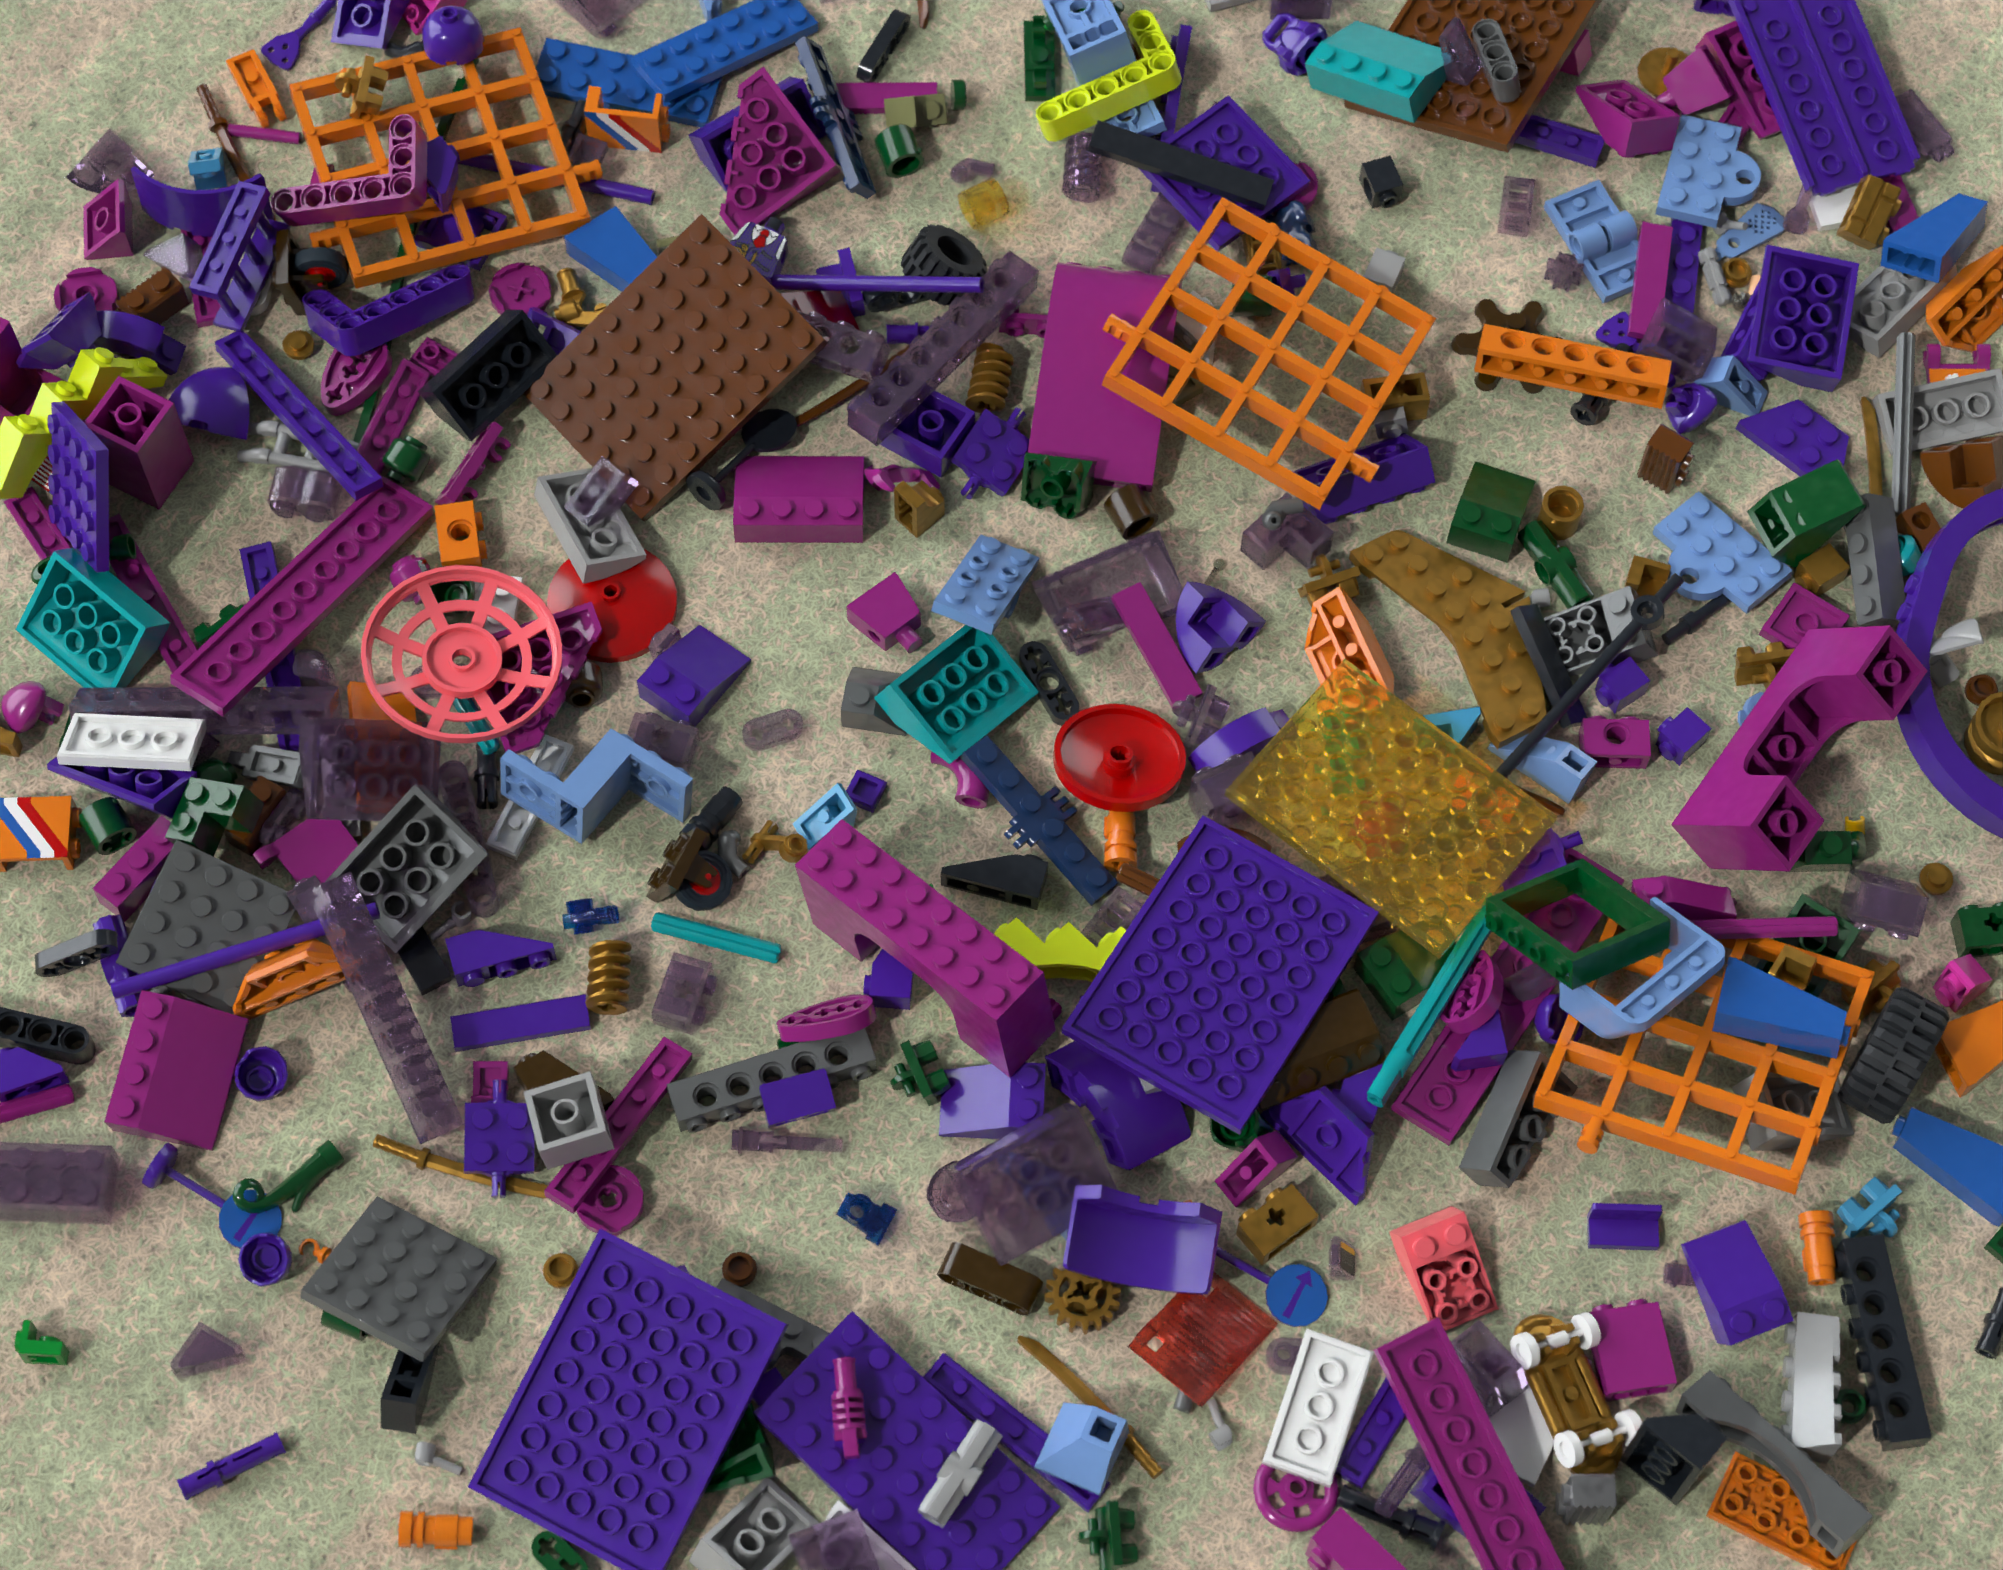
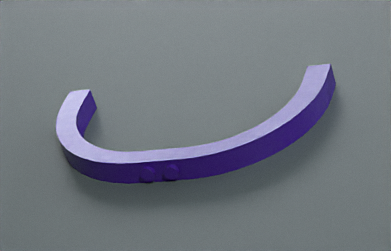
M2002 488L1986 494L1966 506L1944 525L1928 543L1917 562L1913 575L1909 577L1905 584L1904 592L1907 595L1905 602L1900 606L1896 615V620L1899 621L1896 633L1927 670V673L1897 715L1901 732L1912 755L1933 786L1952 806L1983 829L2003 839V787L1981 772L1966 757L1949 733L1935 701L1929 663L1932 637L1954 563L1961 550L1971 538L1985 530L2003 525Z

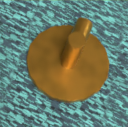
M1659 47L1646 53L1641 58L1637 68L1638 79L1643 88L1655 96L1667 91L1668 89L1663 82V78L1686 59L1688 55L1671 47Z

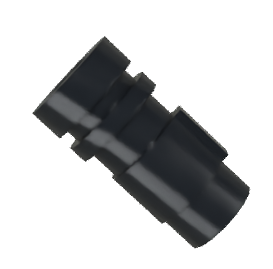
M723 786L702 808L700 814L690 819L689 823L679 832V835L682 832L686 834L693 828L698 827L708 833L699 851H708L712 843L719 838L718 832L724 829L743 804L742 798L731 788Z

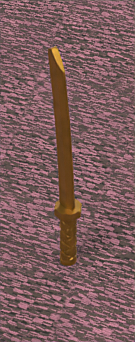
M1863 396L1860 404L1867 450L1869 493L1883 496L1876 414L1871 403Z
M377 1134L374 1139L373 1147L416 1163V1168L420 1170L427 1167L492 1187V1177L483 1174H464L463 1163L432 1154L431 1149L426 1147L422 1150L415 1149L380 1134ZM510 1176L506 1177L507 1191L542 1199L547 1198L545 1197L544 1190L548 1185Z
M1018 1336L1017 1342L1054 1374L1085 1405L1095 1406L1114 1414L1096 1394L1041 1343L1024 1336ZM1129 1424V1433L1123 1445L1127 1447L1128 1451L1147 1471L1150 1477L1156 1479L1164 1470L1151 1457L1149 1452L1144 1449L1143 1445L1137 1441L1133 1435L1135 1429Z

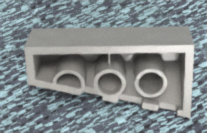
M1797 1312L1793 1317L1794 1321L1787 1323L1784 1329V1343L1790 1345L1789 1356L1784 1357L1782 1367L1783 1377L1788 1378V1391L1783 1390L1781 1397V1411L1787 1412L1786 1425L1782 1424L1781 1430L1795 1447L1805 1451L1813 1461L1828 1463L1842 1446V1434L1836 1433L1838 1421L1841 1420V1405L1834 1404V1399H1837L1841 1387V1374L1839 1371L1833 1370V1365H1838L1840 1360V1317Z

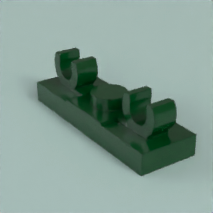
M1033 15V21H1023L1025 101H1048L1055 97L1054 34L1051 35L1049 30L1044 29L1045 23L1042 19L1045 15Z

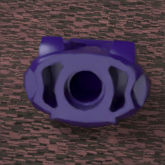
M1290 13L1277 14L1262 32L1264 45L1277 55L1280 67L1286 73L1296 76L1307 72L1305 62L1319 43L1329 37L1321 24L1301 21ZM1288 21L1289 24L1285 30L1277 37L1275 42H1272L1271 40Z

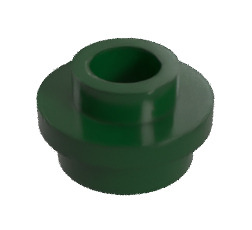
M1842 1389L1839 1391L1837 1399H1834V1404L1841 1405L1840 1422L1855 1424L1865 1416L1867 1403L1858 1391ZM1850 1402L1854 1406V1412H1846L1842 1407V1403Z

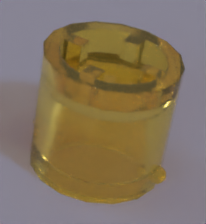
M994 178L987 179L958 194V203L962 214L974 230L1009 214V204L1005 193Z

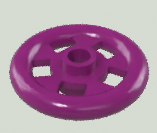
M1263 1464L1259 1466L1253 1483L1254 1499L1261 1514L1271 1524L1285 1531L1304 1532L1322 1525L1332 1515L1339 1496L1338 1481L1335 1474L1330 1488L1324 1486V1498L1318 1499L1313 1498V1484L1317 1483L1289 1473L1285 1474L1279 1483H1276L1270 1478L1275 1468ZM1293 1483L1300 1484L1303 1492L1300 1494L1293 1493L1290 1490V1485ZM1276 1492L1286 1504L1278 1510L1269 1499ZM1308 1505L1310 1515L1296 1518L1293 1507L1299 1508Z

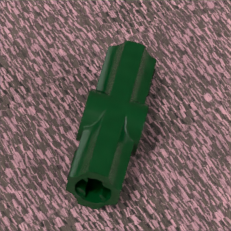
M1534 520L1526 524L1518 532L1517 538L1533 559L1535 571L1542 583L1546 586H1552L1567 609L1593 600L1594 594L1578 573L1577 564L1571 551L1565 546H1559L1542 520Z

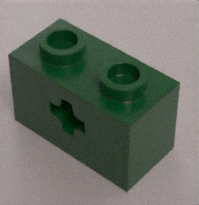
M2003 902L1996 903L1992 907L1979 908L1978 905H1967L1957 910L1950 924L1958 958L1971 954L1974 958L2003 955Z

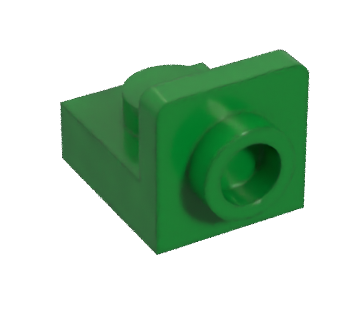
M23 1320L22 1331L18 1330L15 1336V1351L18 1352L22 1360L29 1364L68 1365L69 1350L63 1341L52 1336H41L39 1340H36V1326L31 1320Z

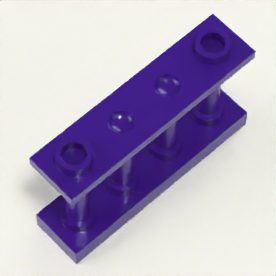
M238 181L189 286L193 294L216 299L219 303L220 308L213 321L214 326L243 333L275 263L272 246L276 244V231L289 229L290 231L291 226L283 222L267 219L263 210L271 195L267 187ZM257 225L256 231L251 239L252 233ZM245 252L240 265H238L243 253ZM231 279H233L232 282H231V284H230V287H229L228 291L226 292V289H227V287H228V285H229Z

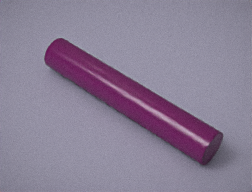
M237 124L228 125V132L230 136L298 145H300L301 132Z

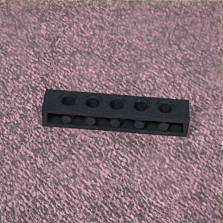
M1878 1234L1842 1239L1836 1247V1251H1834L1835 1271L1841 1272L1844 1284L1840 1287L1842 1302L1845 1306L1849 1305L1851 1318L1848 1320L1849 1333L1852 1339H1857L1859 1352L1856 1354L1857 1367L1860 1373H1865L1867 1386L1864 1388V1397L1867 1406L1873 1407L1875 1420L1872 1422L1874 1439L1876 1442H1881L1883 1452L1925 1446L1932 1438L1884 1235ZM1856 1270L1866 1271L1870 1275L1871 1281L1861 1280L1857 1276ZM1864 1303L1875 1305L1879 1315L1868 1313ZM1872 1337L1882 1338L1886 1342L1887 1348L1881 1349L1875 1346ZM1880 1371H1889L1894 1376L1895 1383L1884 1381ZM1888 1405H1897L1902 1410L1903 1417L1893 1416L1888 1409Z

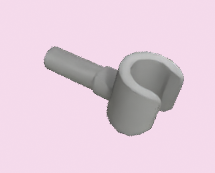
M1721 210L1716 228L1712 227L1717 235H1720L1728 229L1746 230L1748 224L1729 220L1723 210Z
M1547 588L1533 590L1530 595V604H1537L1539 609L1540 607L1550 606L1549 590Z
M463 901L454 903L451 908V917L428 934L432 941L436 940L450 928L452 929L454 926L464 927L470 922L471 911L463 916L457 915L458 912L464 909Z
M1211 1399L1207 1403L1217 1429L1209 1433V1438L1216 1450L1221 1451L1231 1445L1232 1431L1224 1423L1216 1400Z
M428 1442L417 1443L415 1461L418 1465L440 1467L460 1475L463 1467L441 1457L434 1456L436 1445Z

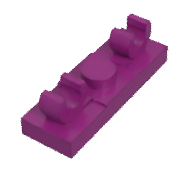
M494 421L478 435L435 501L436 504L463 502V495L470 499L477 498L479 495L477 491L472 487L465 486L470 479L475 481L482 474L486 467L483 464L486 457L493 463L501 461L502 457L496 453L495 446H499L503 450L511 446L507 439L498 437L503 429L502 426Z

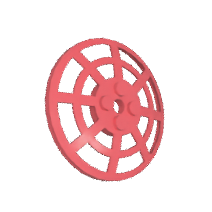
M454 565L438 567L418 573L398 584L383 597L374 608L366 623L361 644V663L364 679L371 695L379 707L396 723L428 739L447 743H475L507 735L526 724L539 713L549 701L558 683L562 667V643L559 628L551 611L543 600L528 586L509 575L493 569ZM452 581L484 583L479 601L458 599L438 603L430 586ZM497 587L522 600L534 611L538 619L521 628L507 613L492 606ZM418 592L425 609L413 616L404 625L399 634L380 626L394 606L407 596ZM454 611L475 612L471 624L455 623L449 625L443 614ZM489 616L500 622L511 634L497 641L490 632L484 629L487 617ZM431 619L436 632L428 638L425 645L409 639L420 625ZM546 630L552 651L550 676L530 674L532 670V653L528 640ZM375 638L393 646L392 669L395 681L376 684L371 663L372 646ZM519 646L522 657L521 672L503 669L502 653ZM403 651L422 658V673L405 678L402 668ZM464 655L469 657L471 662L466 666H458L453 660L457 656ZM497 681L515 684L514 688L505 698L495 705L493 704L487 691ZM430 684L431 687L442 695L437 706L433 707L421 700L413 692V689ZM525 687L544 689L541 697L530 710L520 718L508 724L506 723L500 712L514 703ZM403 693L405 698L416 708L432 716L427 727L412 723L398 714L389 706L384 697ZM473 697L481 709L480 711L469 713L449 712L455 698L466 699ZM487 718L494 728L487 732L473 734H448L440 732L445 720L451 722H471Z

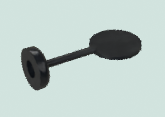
M766 409L756 413L742 427L741 435L746 447L715 477L703 471H695L687 478L688 489L694 498L710 510H719L726 502V494L720 482L753 450L773 452L791 443L797 435L798 429L795 417L788 411L781 409Z

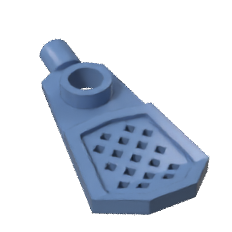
M1756 203L1737 221L1747 223L1748 228L1746 230L1729 229L1716 241L1717 248L1715 250L1719 258L1718 261L1724 257L1736 258L1756 246L1758 247L1784 232V218L1773 207ZM1735 242L1738 244V247H1730L1728 243Z

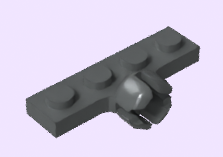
M724 1278L721 1279L716 1287L789 1325L766 1370L773 1368L779 1357L784 1354L791 1355L803 1362L830 1334Z

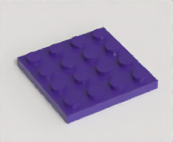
M1229 95L1163 141L1164 143L1273 179L1274 182L1264 211L1225 198L1262 220L1305 190L1310 183L1309 178ZM1139 169L1198 232L1222 198V196ZM1222 220L1208 243L1219 252L1245 232Z
M64 401L52 402L51 414L47 418L48 429L52 434V445L48 446V457L52 464V475L48 477V486L53 504L49 505L48 509L49 518L52 524H56L62 536L69 540L72 547L79 549L83 560L88 562L96 573L109 571V449Z

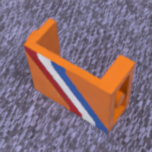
M589 86L584 108L589 146L662 153L663 143L669 142L671 131L670 124H667L669 109L663 104L662 93H656L653 113L606 109L603 104L601 87Z
M72 796L0 798V872H7V862L62 860L67 870H74L75 858H80L81 845L79 838H76V829L82 827L79 821L82 809L77 808Z

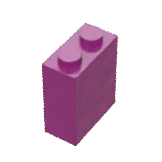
M1638 1299L1628 1302L1625 1307L1613 1308L1612 1304H1604L1594 1307L1589 1312L1596 1319L1600 1328V1343L1592 1347L1591 1352L1598 1383L1607 1402L1669 1393L1675 1388L1677 1379L1659 1302L1648 1303L1646 1299Z

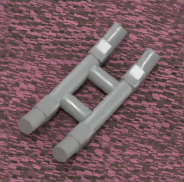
M276 421L249 423L248 435L277 437L273 451L266 448L239 450L237 453L239 462L280 465L334 478L308 449H306L304 457L286 454L290 439H299L285 424H280V422ZM346 439L355 449L359 445L357 442Z

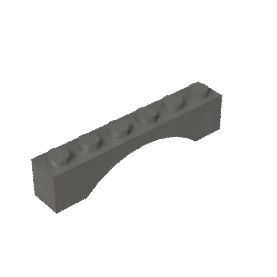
M1709 1370L1681 1395L1675 1411L1678 1415L1699 1414L1704 1419H1712L1722 1428V1434L1727 1437L1726 1441L1740 1445L1757 1454L1779 1472L1789 1483L1800 1501L1807 1519L1809 1534L1834 1557L1838 1558L1866 1532L1873 1518L1866 1506L1845 1492L1833 1476L1825 1474L1815 1465L1812 1458L1805 1451L1795 1447L1786 1438L1781 1429L1765 1420L1753 1404L1744 1401L1736 1394L1725 1379L1716 1376Z

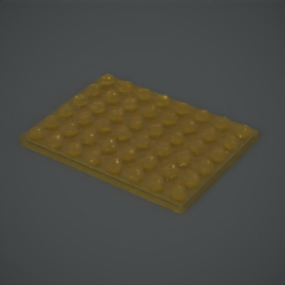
M1344 659L1226 789L1224 794L1230 801L1371 908L1377 910L1379 914L1439 959L1486 905V898L1493 896L1558 818V816L1347 659Z

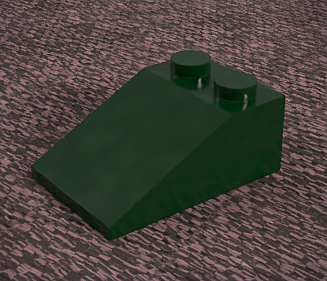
M1475 461L1455 511L1446 543L1507 563L1536 481Z
M1802 893L1788 917L1835 916L1838 921L1837 935L1825 937L1774 938L1773 940L1843 961L1863 929ZM1760 959L1755 968L1768 973L1774 962ZM1813 975L1805 992L1819 998L1830 980Z
M1434 916L1385 936L1357 953L1353 969L1393 1021L1420 1004L1455 947L1456 942L1438 918Z

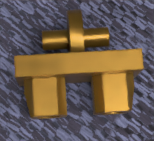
M365 56L363 68H360L358 76L355 75L356 70L354 68H347L346 72L337 74L335 78V86L342 91V97L350 98L351 93H354L349 117L358 119L361 112L378 116L381 109L383 96L369 92L368 88L383 91L389 72L373 66L374 57Z
M1324 554L1316 556V566L1309 568L1308 574L1310 578L1318 575L1321 578L1298 588L1300 598L1306 596L1312 607L1313 602L1328 593L1327 589L1334 586L1336 588L1342 587L1351 599L1359 596L1360 591L1356 579L1361 575L1359 567L1355 566L1333 574L1332 570L1341 568L1339 559L1328 561Z
M1781 641L1770 643L1766 646L1765 653L1755 654L1754 649L1750 646L1738 647L1734 675L1736 686L1764 683V687L1767 689L1795 649H1786Z
M1872 959L1865 965V969L1874 971L1875 974L1860 1020H1863L1873 1010L1880 1013L1894 990L1901 986V980L1897 974L1900 965L1894 960L1885 965L1876 959ZM1843 985L1841 987V996L1851 1005L1856 989Z

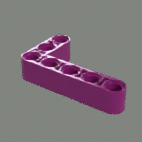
M408 114L398 115L392 120L389 127V171L387 174L282 188L271 197V208L287 225L292 227L417 210L423 206L427 197V134L412 116Z

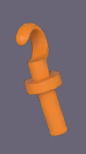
M311 1238L305 1239L299 1246L300 1255H304V1246L312 1243L314 1244L312 1255L317 1257L318 1263L322 1264L331 1254V1248L324 1246L320 1249L318 1241Z

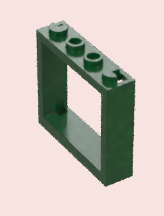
M1583 858L1486 898V927L1571 990L1669 948L1670 919ZM1576 894L1627 931L1574 953L1525 918L1524 915Z

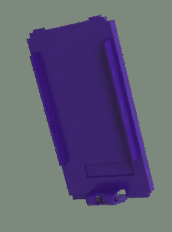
M1728 0L1806 192L1812 191L1813 196L1820 195L1822 197L1833 194L1838 189L1857 185L1860 179L1868 174L1879 179L1891 175L1897 177L1908 174L1915 168L1914 163H1917L1920 159L1919 152L1855 0Z

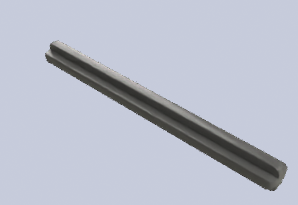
M1902 332L1897 336L1892 469V498L1896 517L1901 512L1910 509L1916 336L1910 332Z

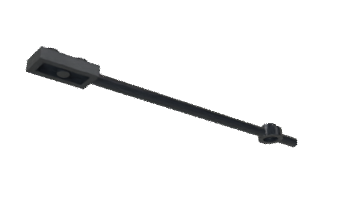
M1674 573L1654 596L1644 595L1632 603L1630 609L1631 622L1463 807L1454 801L1450 803L1410 848L1411 855L1436 873L1480 825L1479 820L1473 816L1638 632L1641 629L1653 630L1662 624L1665 616L1663 605L1684 583L1680 575ZM1646 613L1653 614L1651 618L1642 617Z

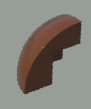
M2003 436L1969 439L1965 443L1956 445L1944 444L1919 453L1924 472L1932 486L1946 500L1962 509L1978 498L2002 488Z

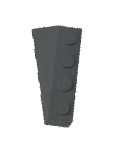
M1866 493L1860 495L1866 507L1843 526L1848 543L1857 626L1890 625L1894 627L1899 623L1896 620L1897 612L1906 599L1894 502L1891 497Z
M1509 1050L1459 1166V1169L1477 1185L1510 1188L1530 1159V1149L1534 1143L1541 1142L1547 1134L1545 1127L1551 1118H1558L1557 1115L1533 1108L1535 1093L1549 1062V1059L1541 1051ZM1561 1071L1553 1091L1566 1096H1573L1578 1086Z

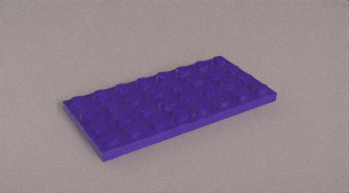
M853 1311L753 1412V1416L916 1570H1003L1060 1508L1048 1494L997 1447L982 1469L984 1471L969 1495L963 1497L944 1528L932 1524L917 1512L927 1493L938 1480L937 1475L952 1451H957L973 1424ZM855 1357L857 1389H860L863 1393L867 1438L859 1439V1459L846 1460L844 1457L843 1441L834 1440L831 1396L836 1391L833 1359Z

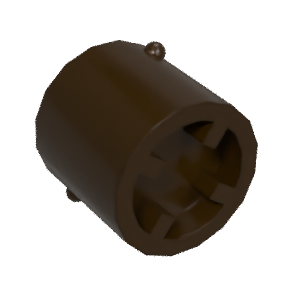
M1137 484L1126 485L1118 489L1104 503L1105 511L1125 540H1132L1147 533L1158 521V514Z

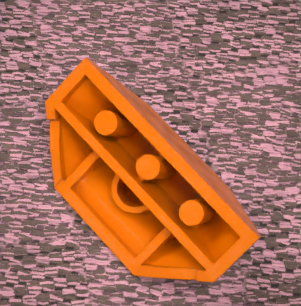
M2003 245L1965 266L1926 304V322L1942 346L1966 352L1976 351L1977 344H1983L2003 324Z
M1339 586L1313 602L1312 616L1308 626L1304 650L1329 704L1368 714L1394 698V674L1369 621L1345 590Z
M311 939L295 944V947L286 951L268 953L264 956L265 960L253 964L243 979L232 1009L235 1015L250 1020L368 971L370 968L368 963L317 939Z

